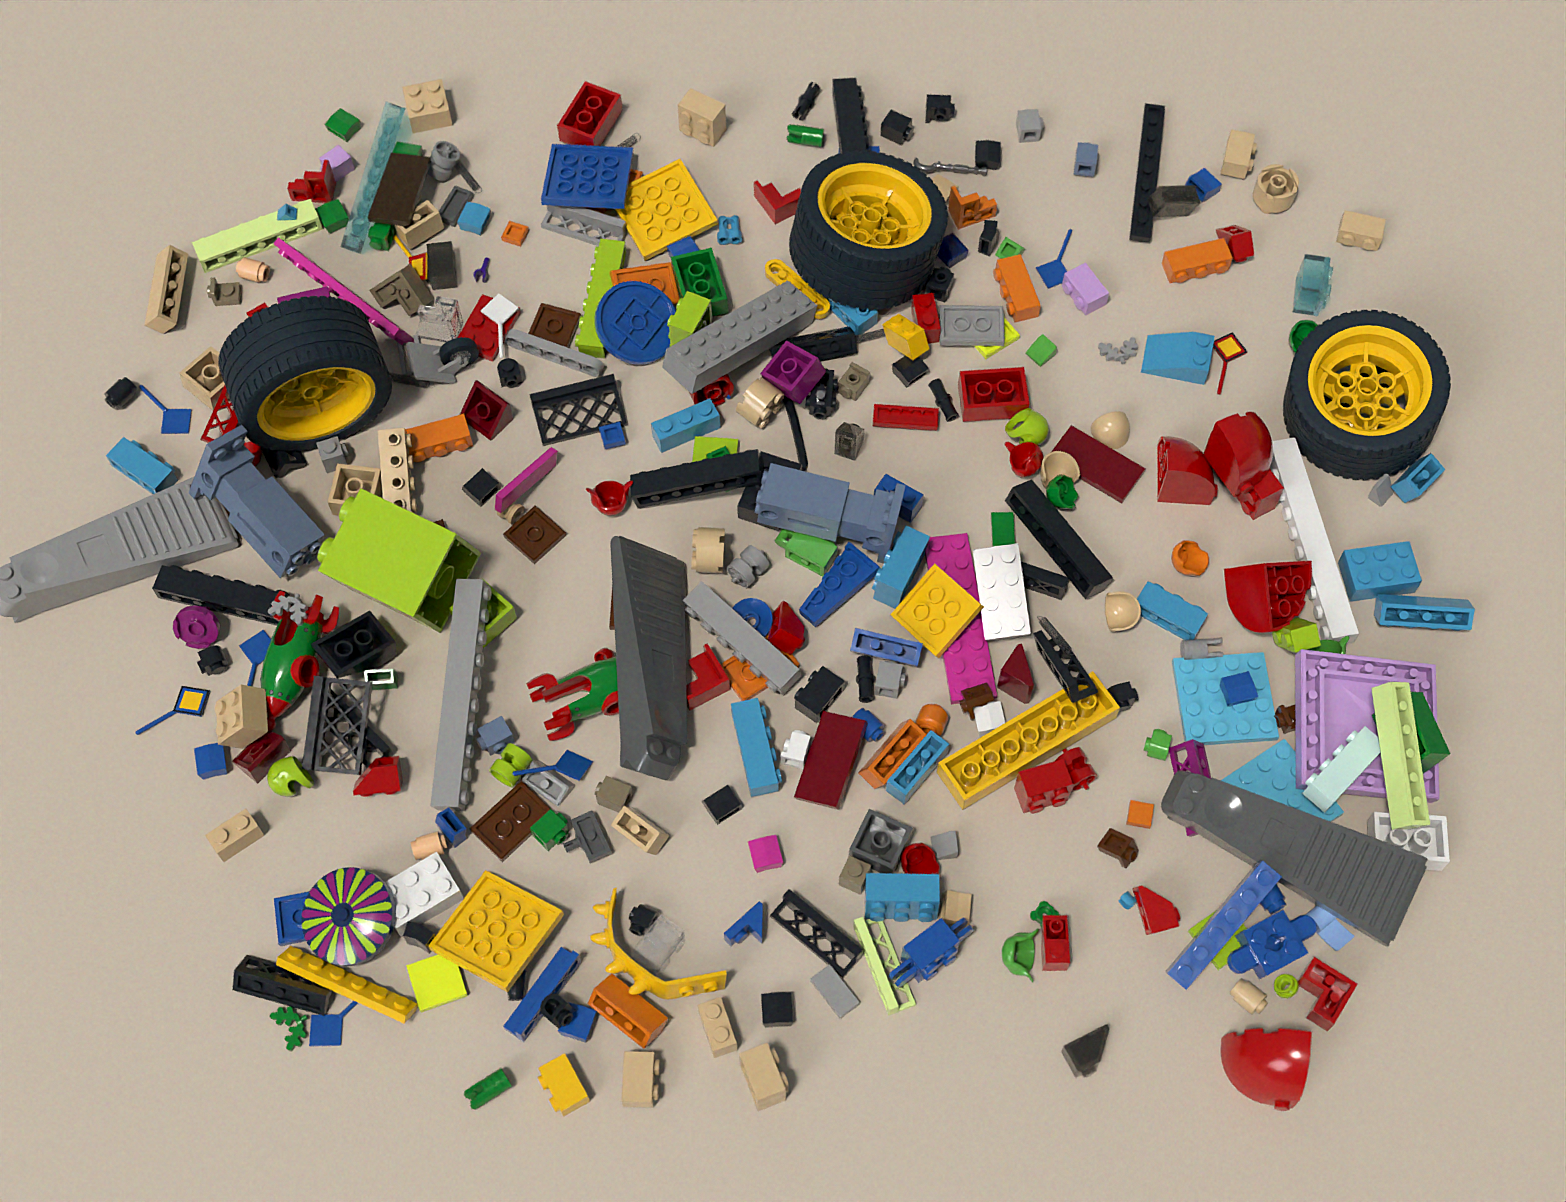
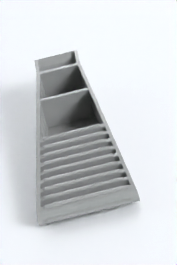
M192 477L9 557L11 562L0 567V615L3 617H13L14 623H18L38 613L159 573L162 565L169 567L176 565L180 567L238 547V536L233 525L228 521L229 516L223 504L216 497L212 500L202 495L196 499L192 498L189 494L194 479Z

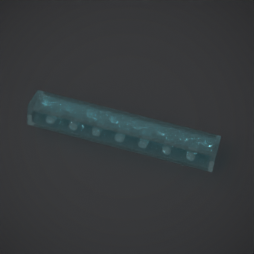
M389 102L385 103L341 243L342 248L361 254L370 225L367 217L390 153L393 151L406 108Z

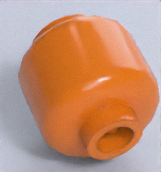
M926 704L920 709L915 723L926 734L932 730L938 736H941L948 722V714L938 704Z

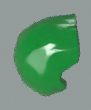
M1300 320L1292 327L1288 341L1295 353L1303 339L1318 326L1314 321Z
M1059 474L1048 483L1046 488V496L1055 507L1059 509H1072L1076 506L1074 502L1078 498V493L1075 490L1071 477Z

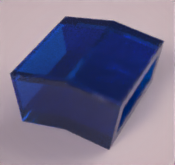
M954 233L943 237L937 256L950 269L958 262L966 259L969 250Z

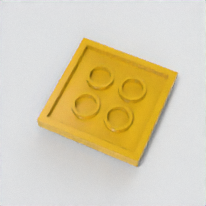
M934 563L890 615L920 643H923L932 654L940 658L984 606Z

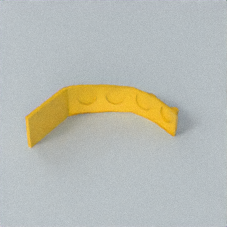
M613 888L610 901H606L605 904H595L592 906L597 914L604 915V919H607V928H604V932L592 934L590 936L591 940L598 945L606 946L611 951L614 961L605 967L607 973L623 972L633 978L634 984L629 989L630 994L636 995L646 990L659 998L668 1000L725 989L726 970L663 981L629 958L614 942L612 920L617 900V888Z

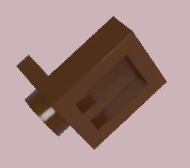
M986 682L961 690L963 699L959 700L963 714L968 713L972 720L975 719L973 707L984 706L988 702L995 700Z
M1295 704L1288 707L1284 705L1278 706L1274 715L1277 727L1281 728L1284 734L1295 731Z
M1112 828L1107 831L1097 845L1100 852L1118 859L1124 868H1127L1131 862L1135 861L1139 852L1133 838Z

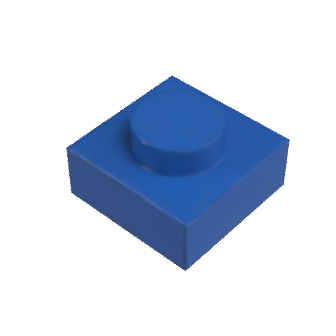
M620 422L599 427L604 449L626 444Z

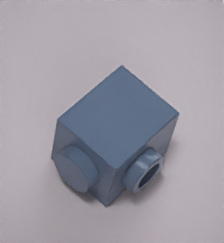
M1078 142L1073 175L1094 177L1098 144Z
M502 716L477 729L480 736L476 738L483 751L487 749L490 756L500 754L508 743H515L513 734Z

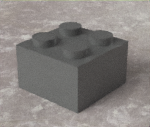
M868 809L851 844L849 856L870 864L871 869L874 871L894 874L901 860L903 850L911 839L913 828Z

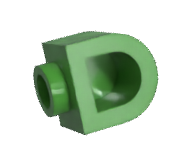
M1154 729L1152 737L1146 738L1144 751H1148L1147 756L1165 761L1172 735L1167 734L1164 730Z

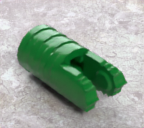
M794 124L787 126L789 133L787 136L788 142L822 147L824 129Z
M499 1068L466 1089L464 1096L469 1100L471 1099L470 1107L472 1110H476L513 1086L503 1069Z

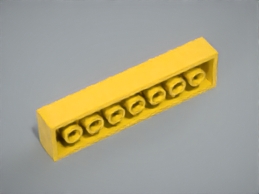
M1093 671L1088 675L1096 685L1098 693L1072 703L1062 689L938 762L936 773L962 810L1017 778L1019 771L1039 765L1116 719L1120 707ZM1078 685L1079 691L1088 688L1086 685Z

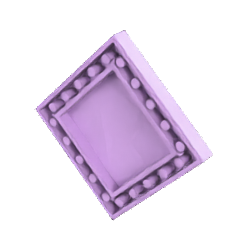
M1303 649L1296 653V789L1306 790L1308 785L1305 782L1314 772L1317 775L1322 772L1319 770V767L1328 758L1331 761L1335 758L1332 754L1341 744L1346 747L1348 744L1346 739L1354 730L1359 733L1366 726L1378 736L1377 726L1372 717V714L1375 713L1371 689L1373 687L1389 682H1409L1410 691L1423 692L1437 722L1436 664ZM1381 753L1343 794L1387 798ZM1439 763L1423 774L1427 803H1434L1440 799Z

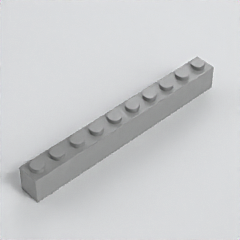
M456 579L430 805L436 810H445L449 807L452 811H465V805L469 802L467 785L472 777V770L470 768V759L474 756L472 739L477 731V724L474 721L475 713L479 710L477 694L482 685V679L479 675L480 668L484 665L482 648L486 644L487 639L486 632L484 631L485 623L489 620L487 602L491 599V588L483 579Z

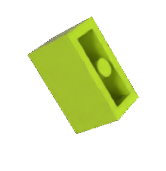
M1299 617L1292 619L1290 625L1272 633L1273 640L1278 647L1295 653L1301 649L1307 650L1321 646L1317 624Z

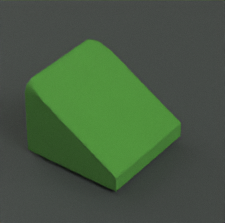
M1005 237L995 255L1001 259L1019 254L1022 255L1025 248Z
M1042 334L1025 354L1041 367L1056 355L1057 346Z

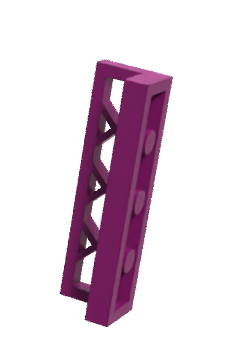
M1192 739L1169 748L1174 775L1178 771L1188 770L1191 773L1200 774L1211 779L1203 743ZM1186 749L1188 756L1182 764L1178 760L1177 752ZM1185 827L1187 836L1193 837L1199 835L1191 829Z

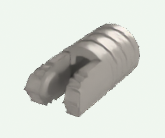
M1222 637L1182 640L1180 643L1181 658L1184 657V660L1223 657L1224 654L1220 651L1208 653L1207 644L1218 645L1223 643Z

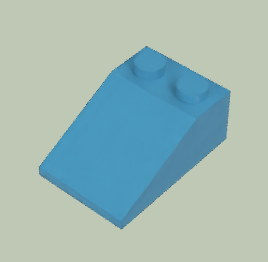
M1198 332L1148 335L1141 373L1204 385L1209 372L1215 336Z

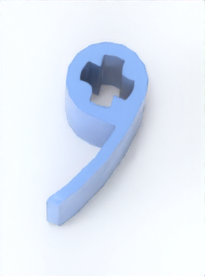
M1316 905L1306 914L1314 919L1317 926L1316 933L1335 951L1340 950L1354 938V935L1336 920V916Z

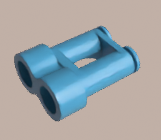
M736 215L732 217L720 216L718 218L719 232L717 233V242L721 245L728 243L740 244L742 242V232L739 228V217ZM727 224H731V229H727Z

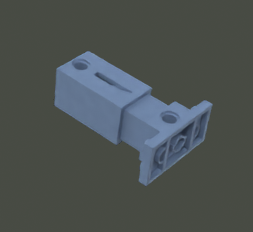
M240 425L206 444L189 494L193 499L201 495L207 496L209 500L216 497L230 512L228 521L277 576L282 578L287 574L289 576L293 575L301 565H309L316 559V553L322 545L321 542L325 534L272 476L265 479L252 464L254 456L244 446V439L248 431Z
M773 463L770 464L769 471L764 470L761 490L758 491L755 513L758 514V523L835 542L837 536L863 542L862 548L875 551L874 553L879 554L877 562L884 564V558L892 542L906 485L897 483L895 491L890 490V492L876 489L875 495L849 489L850 482Z

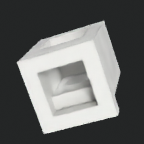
M800 730L792 731L791 738H786L783 752H781V764L803 769L810 747V736Z

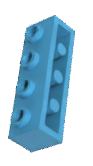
M830 298L827 299L830 303V310L846 326H850L855 335L863 334L877 324V309L851 308L848 305L844 306L839 302H833Z
M1377 594L1374 616L1378 623L1384 626L1445 628L1460 631L1472 629L1475 608L1468 599Z
M758 698L731 703L732 718L751 797L777 792L778 783L782 782L780 770L775 769L773 763L777 761L774 747L770 748L768 740H772L769 726L765 727L763 719H767L764 705L760 706Z

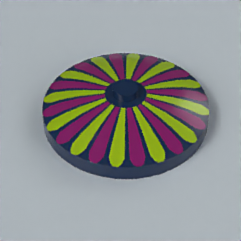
M345 867L329 872L315 883L304 902L301 921L305 940L318 957L332 964L353 966L372 959L385 947L395 926L396 906L389 887L379 876L361 868Z

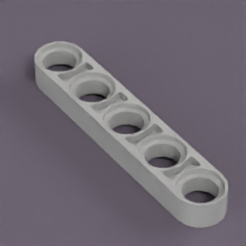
M510 329L505 337V342L515 349L594 377H598L604 367V364L595 357L516 329Z

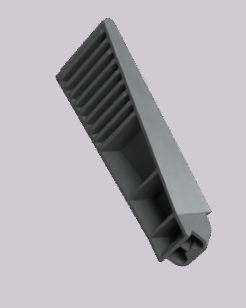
M614 536L611 539L610 548L620 724V766L648 776L668 780L680 760L681 746L687 744L685 604L683 602L685 598L684 562L674 556L623 536Z
M1183 770L1176 772L1161 802V809L1168 816L1169 820L1191 829L1252 867L1259 860H1263L1282 876L1278 881L1279 883L1386 947L1389 946L1391 941H1394L1427 868L1425 864L1428 859L1424 856L1218 779H1210L1196 773Z

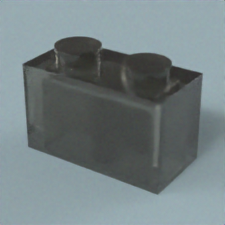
M1195 185L1159 186L1148 198L1153 217L1189 216L1200 204Z
M452 241L427 244V252L425 253H427L429 270H427L426 282L431 283L432 290L457 288L455 253Z

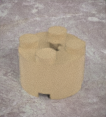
M1280 164L1268 165L1261 170L1253 190V199L1263 213H1279L1291 208L1299 186L1297 174L1292 169L1287 170L1283 168V165Z
M760 377V380L757 378L743 394V397H745L743 404L738 402L736 412L756 427L763 429L770 420L768 418L772 412L776 414L782 407L783 403H781L784 394L763 377Z
M698 527V529L693 530L692 548H696V551L692 553L691 570H696V572L723 573L725 528Z

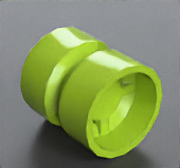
M508 743L500 754L502 758L495 760L489 768V772L498 781L513 788L521 778V775L513 776L512 773L527 769L533 760L524 750L512 743Z

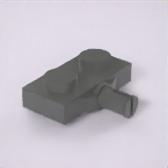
M592 810L571 819L576 838L563 843L567 853L580 847L585 852L590 864L612 854Z

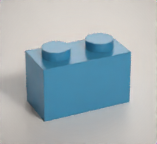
M1430 453L1416 460L1390 487L1406 503L1420 496L1446 469Z

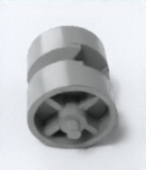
M447 141L437 142L430 155L431 165L428 174L440 181L449 179L453 167L460 157L458 148Z
M748 545L741 552V558L734 559L727 566V571L732 577L731 581L747 588L756 579L755 574L760 575L769 567V562L764 556L765 552L758 550L752 545Z

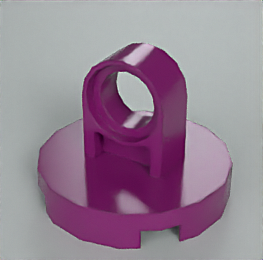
M187 606L176 615L173 621V631L177 639L181 638L186 642V646L196 649L207 648L217 639L220 633V623L209 607Z

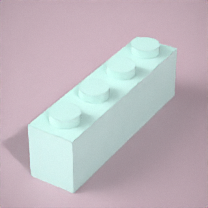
M1366 726L1359 733L1354 730L1346 739L1348 742L1346 747L1341 744L1332 754L1335 758L1332 761L1328 758L1319 767V770L1322 772L1319 775L1314 772L1305 782L1308 787L1302 794L1324 813L1381 753L1379 737Z

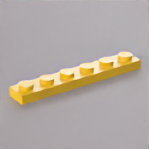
M290 945L277 957V966L401 1023H405L417 1010L418 1003L323 961L321 958L310 955L299 948Z

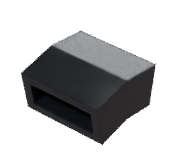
M991 140L976 141L975 166L997 170L1000 164L1001 142Z
M984 221L983 232L979 239V253L990 257L995 247L998 221Z
M904 356L892 364L893 374L900 379L906 388L925 376L929 370L920 357L912 360Z
M482 468L463 485L462 490L482 507L500 490V485Z
M729 785L724 786L701 801L717 825L742 810L741 803Z
M407 922L403 933L407 944L420 947L429 954L432 952L428 945L436 936L435 933L423 925Z
M791 992L761 994L764 1027L791 1026L793 1023Z

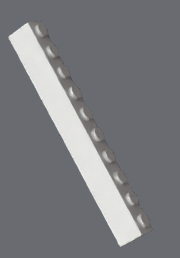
M1296 438L1272 441L1273 457L1270 469L1284 487L1279 501H1281L1283 506V519L1289 525V538L1295 544V557L1300 561H1312L1311 587L1307 590V594L1314 604V617L1316 620H1319L1321 626L1320 636L1322 640L1338 642L1343 637L1349 636L1346 644L1354 643L1359 632Z

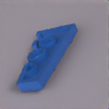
M848 542L841 556L838 555L830 571L826 572L822 577V582L817 588L813 589L799 609L800 614L816 627L875 577L880 567L852 543Z

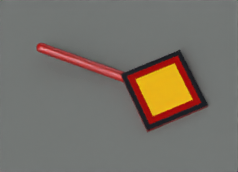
M1233 332L1214 340L1213 348L1224 361L1217 390L1218 395L1222 392L1228 362L1248 353Z

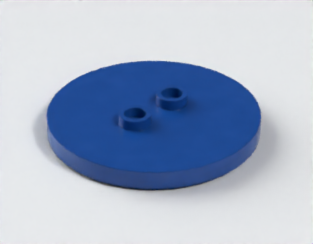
M627 281L613 286L603 295L595 311V328L602 345L614 357L630 364H649L664 357L666 349L670 347L667 323L669 317L672 314L674 315L676 310L670 299L653 285L640 281Z

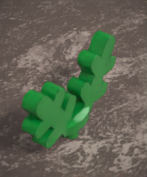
M290 1006L287 1007L288 1013H285L284 1009L279 1007L277 1009L278 1012L270 1014V1018L276 1020V1024L279 1026L285 1021V1025L289 1027V1032L293 1033L291 1036L285 1037V1041L288 1042L286 1049L293 1051L295 1046H302L299 1040L300 1036L304 1039L307 1038L303 1021L308 1018L306 1015L300 1017ZM296 1021L297 1026L290 1027Z

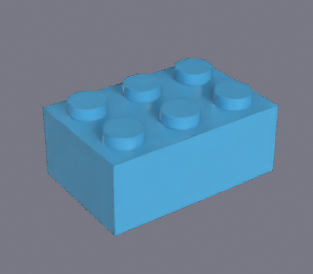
M906 525L902 532H897L893 541L894 545L891 550H888L884 558L883 567L879 568L875 575V582L872 586V589L875 590L873 599L894 609L902 602L925 556L930 536Z
M1410 541L1344 550L1338 561L1349 602L1374 599L1377 594L1402 595L1415 593L1422 582Z
M866 873L864 891L865 919L875 922L883 921L884 919H894L897 922H905L909 919H918L920 922L937 920L940 903L939 874Z

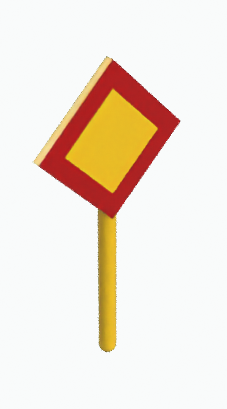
M396 235L393 236V239L409 258V264L411 263L421 280H426L427 253L412 256Z

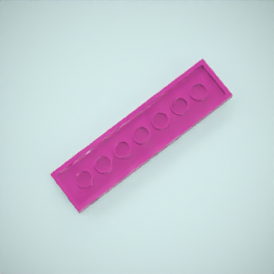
M279 237L273 243L280 249L278 251L280 255L290 260L293 265L307 273L309 277L319 282L323 287L328 286L329 292L336 295L337 298L349 301L359 307L365 313L368 321L381 329L388 337L401 345L408 342L414 343V338L297 249Z
M967 533L930 537L925 553L927 570L935 563L980 603ZM980 611L942 654L951 705L960 704L959 700L963 699L961 690L986 682L993 693L994 699L997 698L988 643L985 641Z

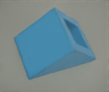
M288 204L283 205L278 209L277 220H296L297 208Z

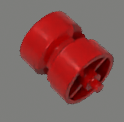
M1075 747L1068 751L1066 748L1063 749V754L1055 761L1064 759L1073 782L1071 791H1077L1083 787L1085 790H1088V785L1097 778V774L1091 764H1086L1087 757L1081 747Z

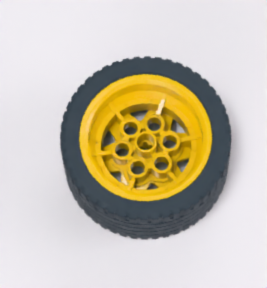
M858 150L843 152V154L839 153L835 156H830L827 160L824 159L820 164L818 163L814 166L803 182L789 238V252L793 265L798 274L802 276L806 283L808 282L812 289L814 288L817 293L823 294L825 298L832 299L831 301L839 302L841 305H848L851 308L858 307L864 310L865 308L868 310H881L899 306L901 303L904 304L912 299V295H918L925 288L931 276L948 224V209L945 199L942 197L943 195L938 190L937 185L933 184V180L927 177V174L899 157L895 158V156L890 154L877 153V151L868 152L867 150H861V152Z
M330 296L293 298L289 301H281L279 304L275 303L269 308L266 307L260 312L254 313L252 317L246 318L244 322H241L228 335L221 347L218 358L219 369L239 425H242L248 431L246 438L262 448H269V450L306 451L312 448L317 449L316 443L337 436L339 440L346 439L349 435L352 436L356 431H360L365 425L370 424L371 420H374L383 411L392 392L391 376L365 313L349 301Z
M1367 309L1361 311L1354 310L1350 313H1341L1340 316H1333L1330 320H1325L1322 325L1316 326L1314 331L1312 330L1303 339L1294 355L1283 400L1284 423L1287 425L1286 430L1290 434V438H1296L1300 453L1304 457L1306 456L1310 463H1314L1317 468H1322L1327 473H1333L1334 476H1343L1342 478H1352V480H1375L1386 473L1394 475L1400 470L1406 469L1408 465L1411 466L1430 445L1450 395L1451 378L1450 374H1448L1449 367L1446 364L1445 356L1442 355L1443 351L1438 347V343L1434 339L1432 340V336L1425 332L1421 326L1418 327L1415 322L1408 321L1403 316L1399 317L1395 313L1390 314L1387 311L1379 312L1372 309L1371 311ZM1351 365L1350 371H1344L1340 374L1335 373L1338 370ZM1375 366L1383 368L1388 372L1377 374ZM1361 373H1366V374H1368L1370 377H1363V376H1361L1360 374H1361ZM1340 383H1348L1350 387H1343ZM1385 383L1389 387L1383 388L1380 386V384ZM1324 395L1332 400L1327 405L1325 403ZM1405 395V410L1396 403V399ZM1341 403H1348L1350 407H1343ZM1385 403L1389 408H1383L1380 404ZM1361 413H1366V414H1368L1370 417H1369V418H1364V417H1362L1360 414H1361Z

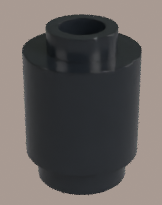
M124 377L122 380L118 379L104 393L106 396L104 400L110 407L121 409L135 395L137 387L127 377Z

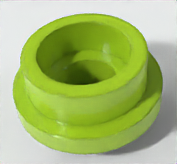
M1282 974L1274 981L1275 993L1281 998H1291L1298 991L1299 983L1292 975Z

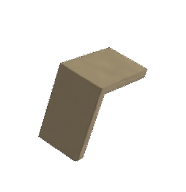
M411 263L369 290L381 308L397 298L408 316L434 300Z

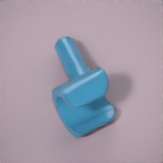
M1128 891L1118 900L1127 910L1132 908L1137 902L1135 896L1133 897Z

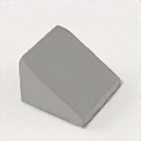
M1387 473L1372 487L1368 495V499L1380 507L1393 495V489L1390 487L1392 484Z
M955 831L931 836L932 850L935 853L936 860L958 857Z

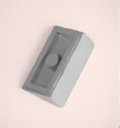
M540 760L532 761L528 769L547 765ZM554 770L525 774L521 780L556 806L562 804L575 786V784Z

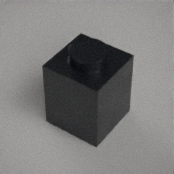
M892 109L881 123L880 136L901 146L906 139H910L913 133L912 119Z

